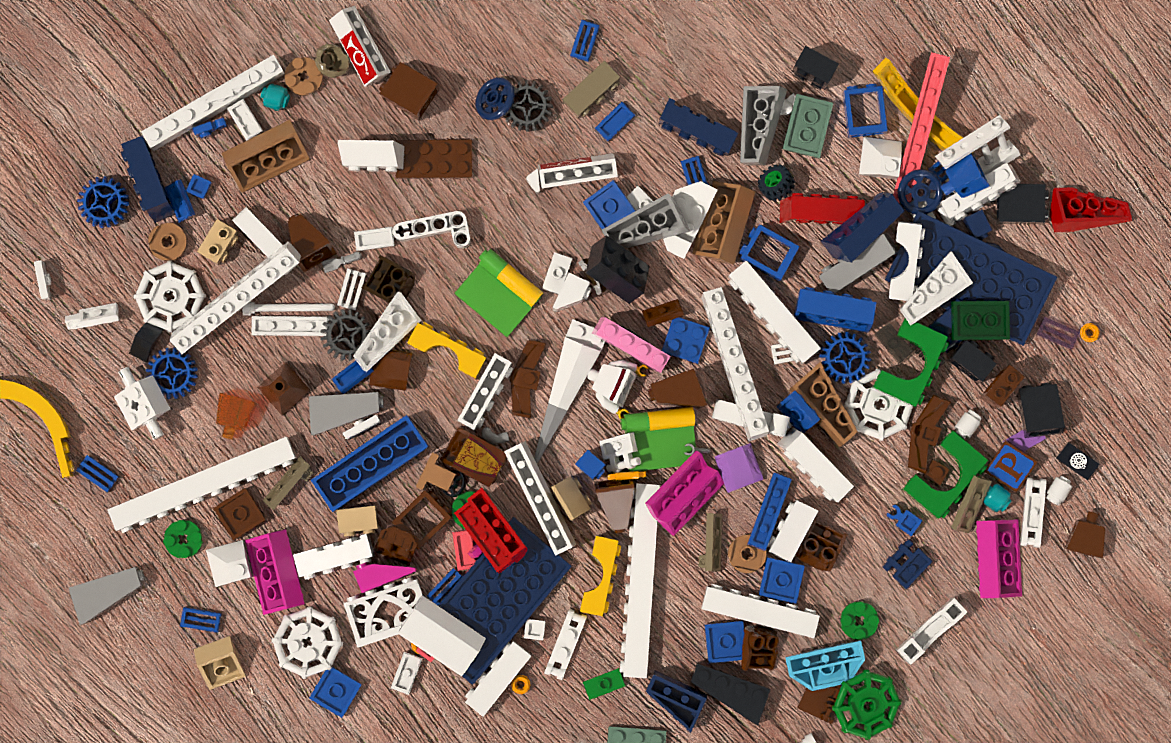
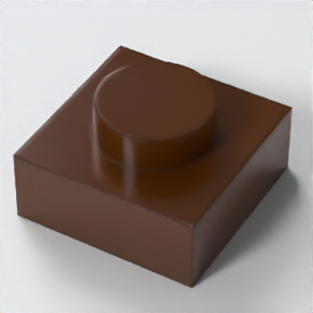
M932 460L923 477L941 486L950 469Z

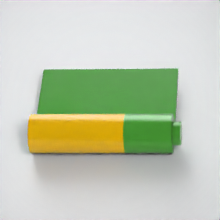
M492 249L489 251L484 250L479 256L481 260L479 265L454 294L505 337H508L539 301L544 292Z
M693 407L624 414V418L620 419L621 429L625 430V434L634 432L638 451L632 453L633 458L639 457L641 459V464L629 469L630 472L679 467L690 457L684 453L692 452V448L685 445L692 444L696 447Z

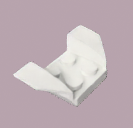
M700 181L675 190L672 197L675 198L690 232L664 238L667 251L683 259L685 258L712 204L717 189Z

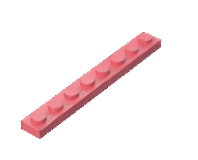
M931 52L902 159L899 177L897 178L893 193L898 203H900L898 199L900 181L907 173L921 168L950 60L949 56ZM912 179L907 185L912 188L916 181ZM911 193L905 195L908 202H911Z

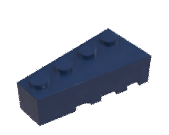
M669 98L659 119V124L662 125L661 128L670 133L673 130L679 133L678 136L688 141L690 138L696 141V145L704 149L709 147L714 149L713 153L719 156H728L738 132L714 121V123H711L710 119L702 114L697 113L694 115L692 114L693 111L690 110L691 108L685 105H679L678 107L674 105L675 100Z
M143 135L122 143L123 151H121L124 162L128 161L129 167L127 171L130 178L135 180L136 184H133L136 194L141 196L142 200L139 203L143 212L147 211L154 223L175 215L172 206L168 202L167 192L163 184L161 185L163 181L157 168L154 167L156 166Z
M881 192L822 239L821 243L833 258L852 263L904 212V209L893 194Z

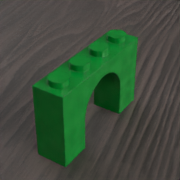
M904 318L896 336L915 344L921 349L925 358L924 368L916 378L911 380L900 379L880 370L872 388L912 407H916L917 404L921 405L925 396L922 392L925 387L928 388L933 379L930 375L933 369L937 370L941 362L938 359L941 352L944 353L949 342L946 341L947 336L917 322L910 326L906 318Z
M953 430L948 433L938 446L949 454L959 466L960 475L956 485L948 491H937L915 474L901 489L935 519L945 518L950 512L949 506L952 503L956 504L962 498L961 492L965 488L968 489L973 476H976L977 473L981 475L987 468L986 462L988 460Z

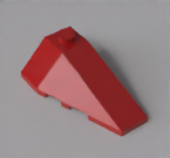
M1072 187L1053 189L1050 218L1054 232H1074L1132 221L1127 202L1109 197L1094 196V193L1088 192L1086 194Z

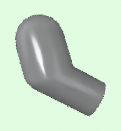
M485 427L481 431L482 439L491 445L510 441L507 432L497 435L489 427Z

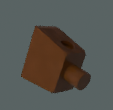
M1088 511L1085 522L1080 520L1075 522L1064 549L1096 558H1103L1105 527L1097 525L1098 513Z

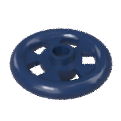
M496 77L487 81L480 88L476 96L475 106L477 113L483 119L496 120L510 110L515 97L512 83L505 78ZM500 85L504 86L502 91L498 90ZM504 96H507L505 103H502ZM487 102L488 107L484 109L483 104ZM498 107V111L493 112V108Z
M925 169L913 170L907 173L899 183V202L909 213L916 215L920 211L929 214L942 201V183L931 171ZM924 177L931 180L929 186L922 183ZM914 179L917 183L910 188L907 184ZM919 189L924 190L922 196H919L917 193ZM930 190H936L934 199L929 198ZM911 193L914 200L908 202L905 195ZM926 201V207H918V202Z

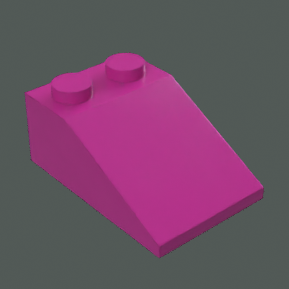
M365 562L356 566L357 570L353 572L361 593H365L417 572L418 569L417 567L381 564L369 565V562Z

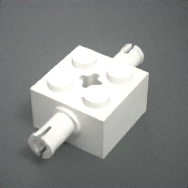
M129 367L118 371V374L126 387L124 388L125 390L115 395L114 398L131 430L146 425L153 440L162 437L164 433L157 419L169 411L170 407L155 378L152 375L136 381Z

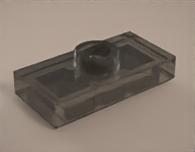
M888 322L874 336L899 364L913 352V349L904 339L896 336L898 332Z

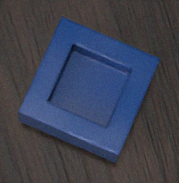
M193 174L186 192L204 200L212 182Z

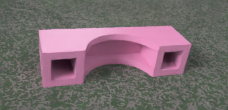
M606 317L600 318L592 332L595 336L621 349L659 373L662 372L671 357Z

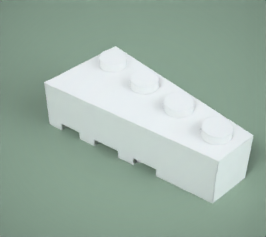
M792 428L777 443L785 451L783 454L790 461L794 460L797 463L796 467L804 475L807 474L810 477L809 481L816 488L820 487L824 491L822 494L829 501L834 500L838 503L854 487L817 447L797 429Z
M369 534L293 555L299 577L304 576L305 580L316 577L315 573L323 571V575L335 572V567L341 566L342 569L353 567V562L360 561V564L372 561L371 557L375 556Z

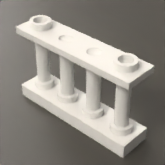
M999 115L935 157L947 169L981 147L984 156L979 158L978 162L984 174L987 175L1003 164L1014 160L1020 156V153L1010 140L1006 141L1003 132L1010 129V126ZM997 137L1000 146L990 151L987 143Z

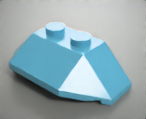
M855 641L802 652L785 657L789 677L811 691L841 685L843 681L845 682L853 678L865 661L861 641Z

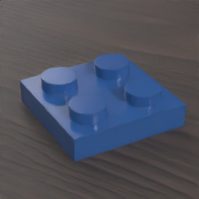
M612 180L583 201L601 229L636 211L615 180Z
M679 317L672 319L662 351L668 355L698 364L710 327Z
M793 391L776 406L784 416L790 417L789 422L803 434L820 420L816 411L810 408L802 395L796 391Z
M767 557L758 595L797 603L805 566Z
M743 621L705 624L708 663L742 660Z
M332 667L330 670H325L309 699L343 718L362 684Z

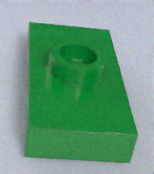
M619 668L583 681L589 700L625 687Z

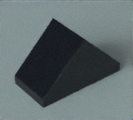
M144 323L134 337L129 354L147 362L164 329L150 323Z

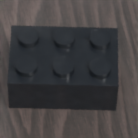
M606 235L592 245L586 274L630 304L644 294L650 266Z

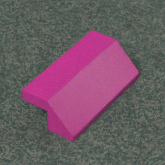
M695 451L645 504L651 515L674 536L719 490L724 482L719 472L707 466L702 454Z

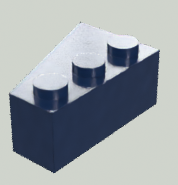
M656 670L646 688V692L691 733L705 704L707 694Z

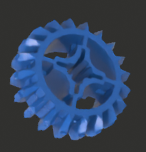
M104 176L101 182L100 178L96 177V184L89 180L90 187L83 186L86 192H79L83 199H77V202L83 203V205L79 206L78 210H85L81 213V217L88 216L86 218L87 223L93 220L92 226L96 227L99 223L100 228H104L106 223L107 227L111 228V221L118 225L117 218L124 219L121 213H128L124 206H130V203L124 200L128 199L129 195H122L126 192V188H120V182L114 185L115 179L111 178L108 182L107 177ZM111 188L115 192L103 195L99 189ZM94 192L96 199L89 208V199ZM100 197H102L105 200H108V202H106L107 208H105L102 205H99V203H101ZM118 197V206L113 213L111 205ZM104 210L108 216L101 218L94 216L92 213Z
M849 332L845 333V338L842 337L841 333L837 334L838 339L832 335L830 337L832 343L828 340L825 341L828 348L821 347V350L826 353L819 355V358H825V361L821 362L822 365L826 364L827 366L824 368V371L827 372L829 370L831 372L827 377L831 378L835 375L834 382H837L840 377L842 378V384H845L846 378H848L849 383H853V376L857 381L860 380L858 373L864 376L866 373L862 368L869 369L870 367L865 364V362L871 361V358H865V355L871 353L870 350L864 352V348L868 344L866 343L861 346L860 343L863 341V338L855 341L856 334L849 338ZM844 342L854 345L859 352H849ZM839 343V355L830 358L832 348ZM843 352L846 356L854 355V357L847 360L848 363H845L844 360H836L843 356ZM861 357L859 367L852 372L851 361ZM831 364H841L846 374L838 372Z
M166 348V355L160 350V358L153 355L152 357L156 362H148L149 365L153 366L152 369H146V372L152 373L163 396L167 393L166 398L169 400L172 394L174 399H178L179 392L182 397H185V389L188 392L192 391L188 387L189 384L192 386L196 385L195 382L191 381L192 378L198 379V375L192 374V372L198 371L197 367H191L196 363L195 360L188 362L191 355L187 354L183 357L185 353L181 354L179 352L178 354L177 348H174L172 353L169 348ZM172 358L180 359L186 368L177 369ZM167 360L166 369L157 373L161 363ZM171 368L173 371L179 372L176 373V376L173 379L172 377L167 376ZM187 374L185 382L180 387H177L179 377ZM158 379H168L172 389L164 388Z

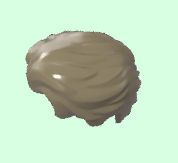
M325 44L317 49L315 63L323 75L336 78L348 71L350 65L349 57L339 46Z

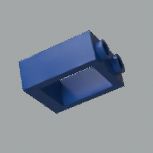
M868 84L866 88L858 89V86L847 87V90H844L842 94L848 138L886 134L888 130L882 86ZM877 93L880 124L853 127L850 96Z
M759 224L758 228L753 227L748 236L751 238L749 244L744 243L739 252L742 255L740 260L747 261L754 268L781 281L800 246ZM760 232L790 248L777 272L747 256Z

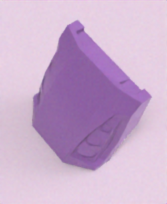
M751 443L715 456L727 493L763 480Z

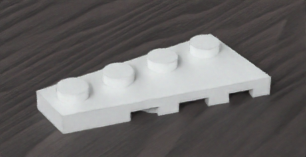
M952 251L947 254L901 307L900 311L910 326L973 283Z
M396 293L353 356L366 372L406 336L417 323L422 321L402 293Z

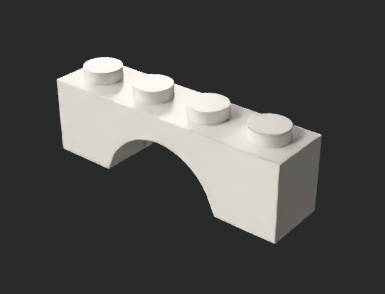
M898 221L896 242L906 248L909 262L903 273L891 278L889 299L907 301L917 290L918 286L914 285L915 278H919L920 267L917 266V259L922 257V248L919 247L920 240H924L925 229L922 228L920 223Z
M951 598L895 650L911 665L941 634L956 624L967 611L955 598Z

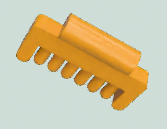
M646 471L607 474L608 480L639 479V477H646Z

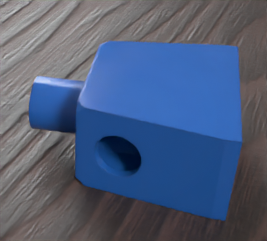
M970 153L946 169L949 181L941 185V189L946 196L956 191L961 198H965L990 185L978 160Z

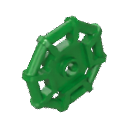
M867 669L861 674L841 683L842 686L835 704L832 705V710L835 711L843 733H850L865 740H870L874 735L893 727L892 724L898 708L902 704V700L899 699L893 679L890 676H882ZM871 680L881 683L880 687L877 688L871 685ZM864 681V686L856 690L852 688L854 685ZM886 690H888L891 697L889 700L886 699L884 694ZM847 692H850L848 704H843ZM867 701L872 702V704L869 705L870 708L868 710L864 708V705ZM889 706L890 710L888 712L887 717L885 718L884 711L885 708L887 709ZM843 711H849L851 719L848 722ZM879 721L882 722L881 724L871 728V725ZM856 723H862L864 724V729H859L854 726L856 725Z

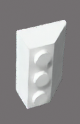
M338 140L342 165L349 168V171L359 172L360 168H367L369 172H378L379 169H385L386 172H397V169H403L404 146L395 141Z
M797 500L794 503H789L785 511L788 513L785 520H780L776 528L779 532L776 537L772 536L768 543V547H770L768 551L787 562H791L818 513V510Z

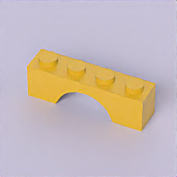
M425 322L422 325L417 323L407 342L408 345L424 353L437 346L450 348L458 357V370L477 379L486 361V357L483 356L484 352L476 348L473 351L466 348L468 344L458 339L455 342L449 339V334L441 330L437 333L432 330L433 326Z
M596 536L592 555L600 561L603 567V578L597 588L584 592L580 612L602 617L603 613L608 612L609 602L606 601L607 594L612 593L613 583L610 582L611 575L616 574L617 564H614L615 556L619 557L621 550L618 540Z

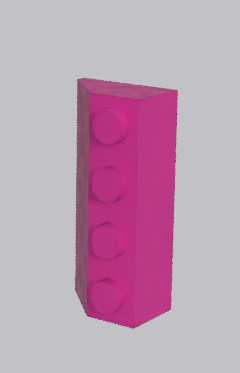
M1018 520L976 521L980 598L1022 597Z
M286 529L245 540L263 615L304 605L303 594Z

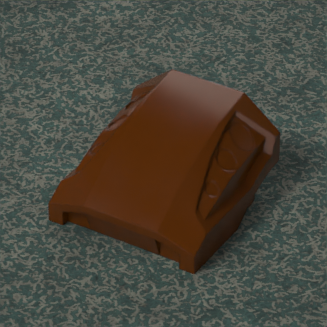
M395 350L388 351L372 366L373 372L370 375L369 385L407 391V380L413 353Z
M814 518L795 555L802 562L818 570L830 572L848 534H842L816 521L817 519Z
M390 527L381 530L374 552L410 566L417 544L410 533Z
M746 626L744 628L745 633L742 645V669L748 671V669L774 670L778 654L777 646L779 644L777 631L763 626Z

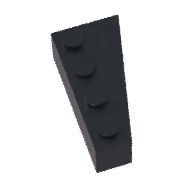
M696 663L690 681L758 726L771 689Z

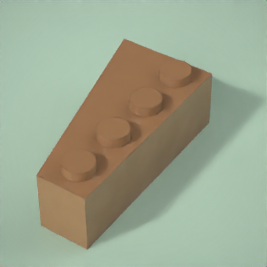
M820 362L792 386L789 391L791 393L796 391L802 395L807 405L814 409L820 418L818 424L841 447L858 431L847 410L844 409L839 395L835 392L832 382L827 377L823 369L824 367Z

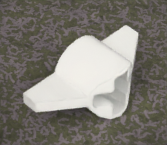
M794 93L784 100L780 115H789L792 112L796 97Z

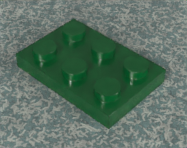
M1009 301L951 302L952 340H1010Z

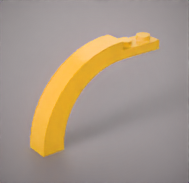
M885 57L872 72L885 88L883 91L912 123L919 98L910 89L892 62ZM934 115L928 139L944 151L963 139V137Z
M0 380V399L18 401L31 408L41 417L50 431L62 478L72 477V472L75 469L72 460L69 461L67 453H70L69 445L67 442H64V439L71 436L59 411L47 398L37 391L15 382Z

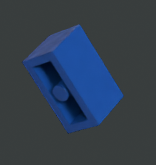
M589 450L575 463L592 480L595 477L599 479L606 471L603 469L605 464Z

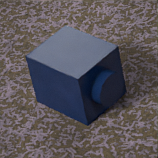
M983 210L963 219L971 236L979 240L989 237L988 233L992 229Z

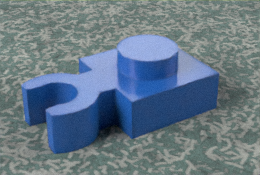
M220 118L192 129L197 138L204 139L211 136V133L215 132V130L227 127L224 118Z
M892 505L896 509V514L892 516L890 513H887L886 516L890 519L898 520L895 526L911 537L922 520L908 510L901 513L897 505Z

